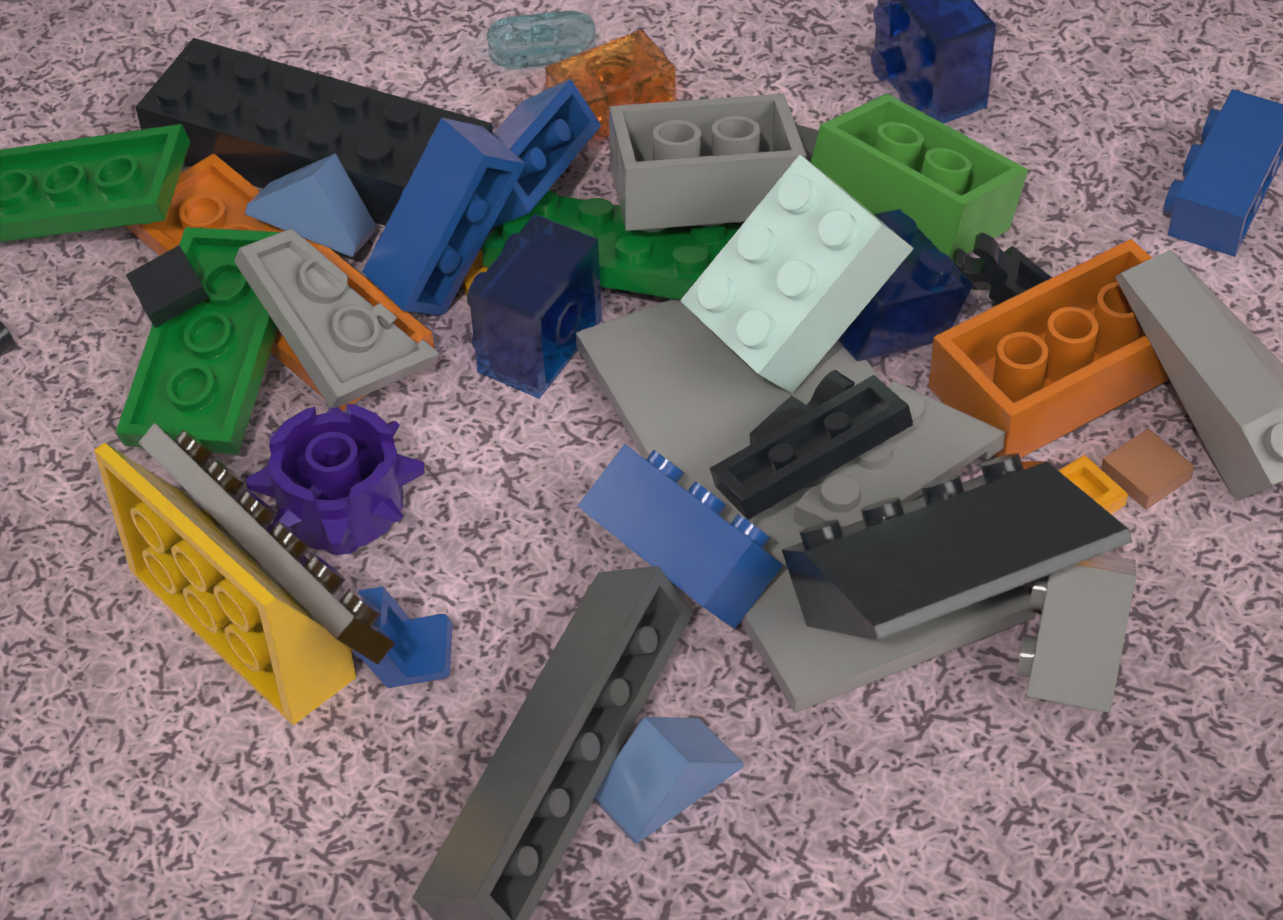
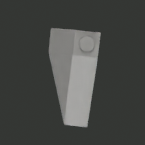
M1171 249L1117 275L1115 278L1229 492L1239 501L1282 481L1283 363Z

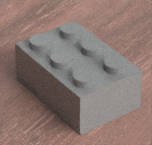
M784 94L609 106L610 169L626 231L642 230L657 232L668 227L694 225L717 227L724 223L745 222L797 157L801 155L806 159L804 147Z

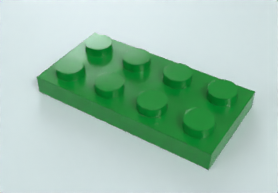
M182 124L0 149V242L165 221L190 144Z
M548 190L530 213L509 222H504L493 230L482 245L483 266L681 300L742 225L724 223L717 227H703L700 225L668 227L657 232L642 230L626 231L619 205H614L609 200L602 198L583 200L559 196L555 192Z
M185 227L179 245L187 256L209 298L156 328L152 324L115 432L124 446L142 447L138 442L151 426L156 423L175 437L183 429L188 431L204 443L213 453L239 455L278 328L234 260L239 248L280 232Z

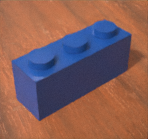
M571 79L520 102L492 134L526 163L492 228L530 213L602 126Z
M1232 89L1222 109L1212 108L1209 112L1201 137V141H1204L1203 145L1193 143L1183 168L1185 179L1184 181L1174 179L1168 191L1163 212L1172 215L1168 236L1235 257L1283 161V104Z
M441 118L362 272L402 311L438 316L445 314L526 163L483 126Z
M624 444L577 507L651 566H659L673 584L703 608L735 629L783 566L782 563L763 550L770 537L739 513L731 524L720 517V513L727 505L696 481L688 491L678 485L677 482L684 475V472L654 449L644 459Z

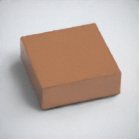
M1148 428L1104 457L1101 470L1128 493L1132 499L1147 510L1191 480L1194 465Z

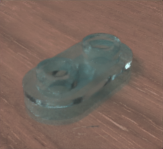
M558 11L502 18L493 23L488 29V53L490 59L495 64L510 69L578 62L588 58L596 48L595 23L591 17L578 11Z

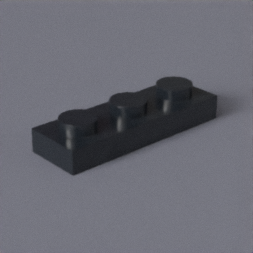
M873 375L710 467L715 487L749 520L914 425L910 408L905 401Z

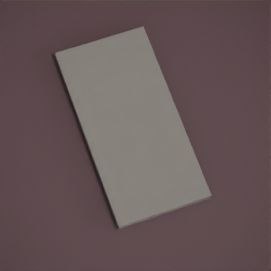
M671 299L576 332V345L641 456L646 459L654 449L684 472V475L677 482L678 485L688 491L696 481L727 505L719 516L730 524L738 513L741 516L743 515L715 487L710 467L749 446V433L791 395L807 404L811 400L818 384L831 371L837 370L855 382V385L873 375L879 379L845 330L795 392L791 394L757 374L678 299ZM810 485L748 520L770 537L763 550L782 563L783 566L740 622L794 713L1035 617L1036 609L1029 608L1031 595L1024 585H1020L880 640L807 627L782 549L802 542L799 532L806 529V527L794 522L795 505ZM922 494L921 496H919L918 498H916L915 500L924 497L923 494Z

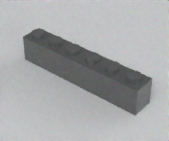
M659 566L597 573L412 897L433 920L530 919L693 614V610Z

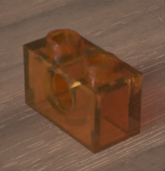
M643 29L545 67L546 90L571 79L602 125L591 139L610 136L609 106L676 101L675 66Z

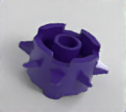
M346 404L347 412H342L339 407H331L326 413L316 415L315 407H311L286 420L277 431H273L270 435L269 448L271 455L268 466L246 478L248 490L275 498L278 513L272 522L274 527L280 521L305 539L312 548L326 550L332 555L351 554L358 547L365 546L385 534L394 522L401 521L403 518L401 513L404 498L403 485L425 474L424 462L397 454L393 438L400 426L397 421L386 423L377 413L354 404Z

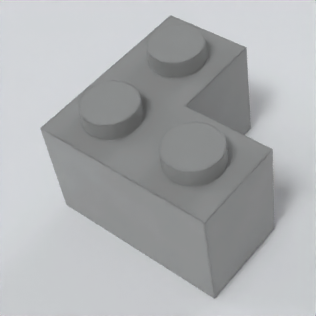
M1101 554L1034 580L1029 608L1043 610L1038 637L1024 634L1017 675L1030 677L1027 697L1111 713L1136 581V560Z

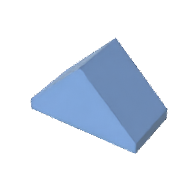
M336 153L270 182L247 204L245 214L283 230L292 228L301 237L350 257H354L373 236L376 226Z
M644 717L615 758L593 800L635 844H638L742 769L744 762L699 718Z

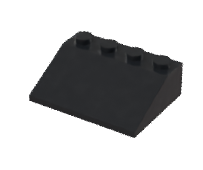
M1013 453L981 464L980 467L983 475L962 482L960 475H953L927 483L921 487L924 497L902 505L900 498L894 497L870 504L861 509L863 520L841 527L839 520H831L808 527L799 532L802 542L782 549V553L807 627L880 640L1127 545L1133 541L1129 529L1049 462L1021 461L1019 453Z

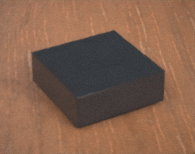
M180 245L126 274L144 311L155 328L209 298Z

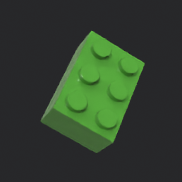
M887 93L821 124L810 162L840 185L911 247L917 249L922 257L945 266L952 263L954 251L958 248L965 251L966 254L973 251L976 235L980 232L996 238L1010 229L1029 170Z

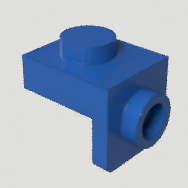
M383 586L358 591V594L368 600L382 613L375 624L395 644L378 665L355 650L353 652L357 658L364 661L387 688L440 680L449 676L453 623L446 614L442 613L410 619Z

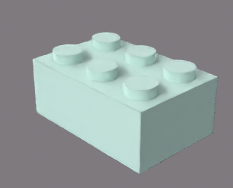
M799 155L680 301L757 374L793 394L914 248L834 180L803 156Z

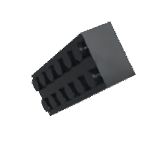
M193 38L135 107L141 130L182 124L190 140L183 165L192 167L208 156L215 154L250 184L262 189L274 180L336 153L373 221L386 226L441 118L483 126L493 134V126L490 122L197 38Z

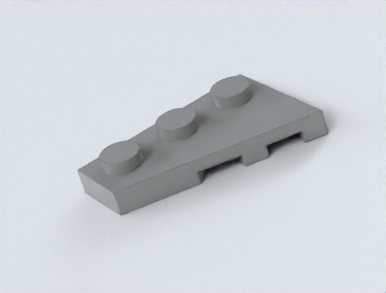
M292 228L239 248L234 260L235 264L330 408L342 406L429 368L435 363L440 354L423 339L418 344L394 324L397 319L394 314L381 303L373 307L347 285L348 275Z
M892 381L888 388L909 405L914 425L832 471L827 476L813 482L795 505L794 522L808 528L826 521L839 520L840 526L844 527L863 520L861 509L870 504L894 497H899L902 505L909 503L923 494L921 490L923 485L953 475H960L961 477V469L978 457L982 456L987 460L1002 450L1006 432Z

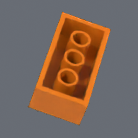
M1129 239L934 336L929 389L945 405L1006 432L1004 447L993 455L995 458L1013 453H1019L1020 458L1167 382L1170 379L1115 278L1120 273L1152 257L1135 241Z

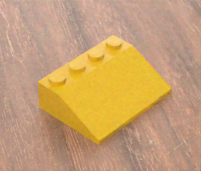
M103 443L94 449L130 572L292 725H295L356 679L351 653L353 650L337 640L205 508H200L183 491L107 443Z

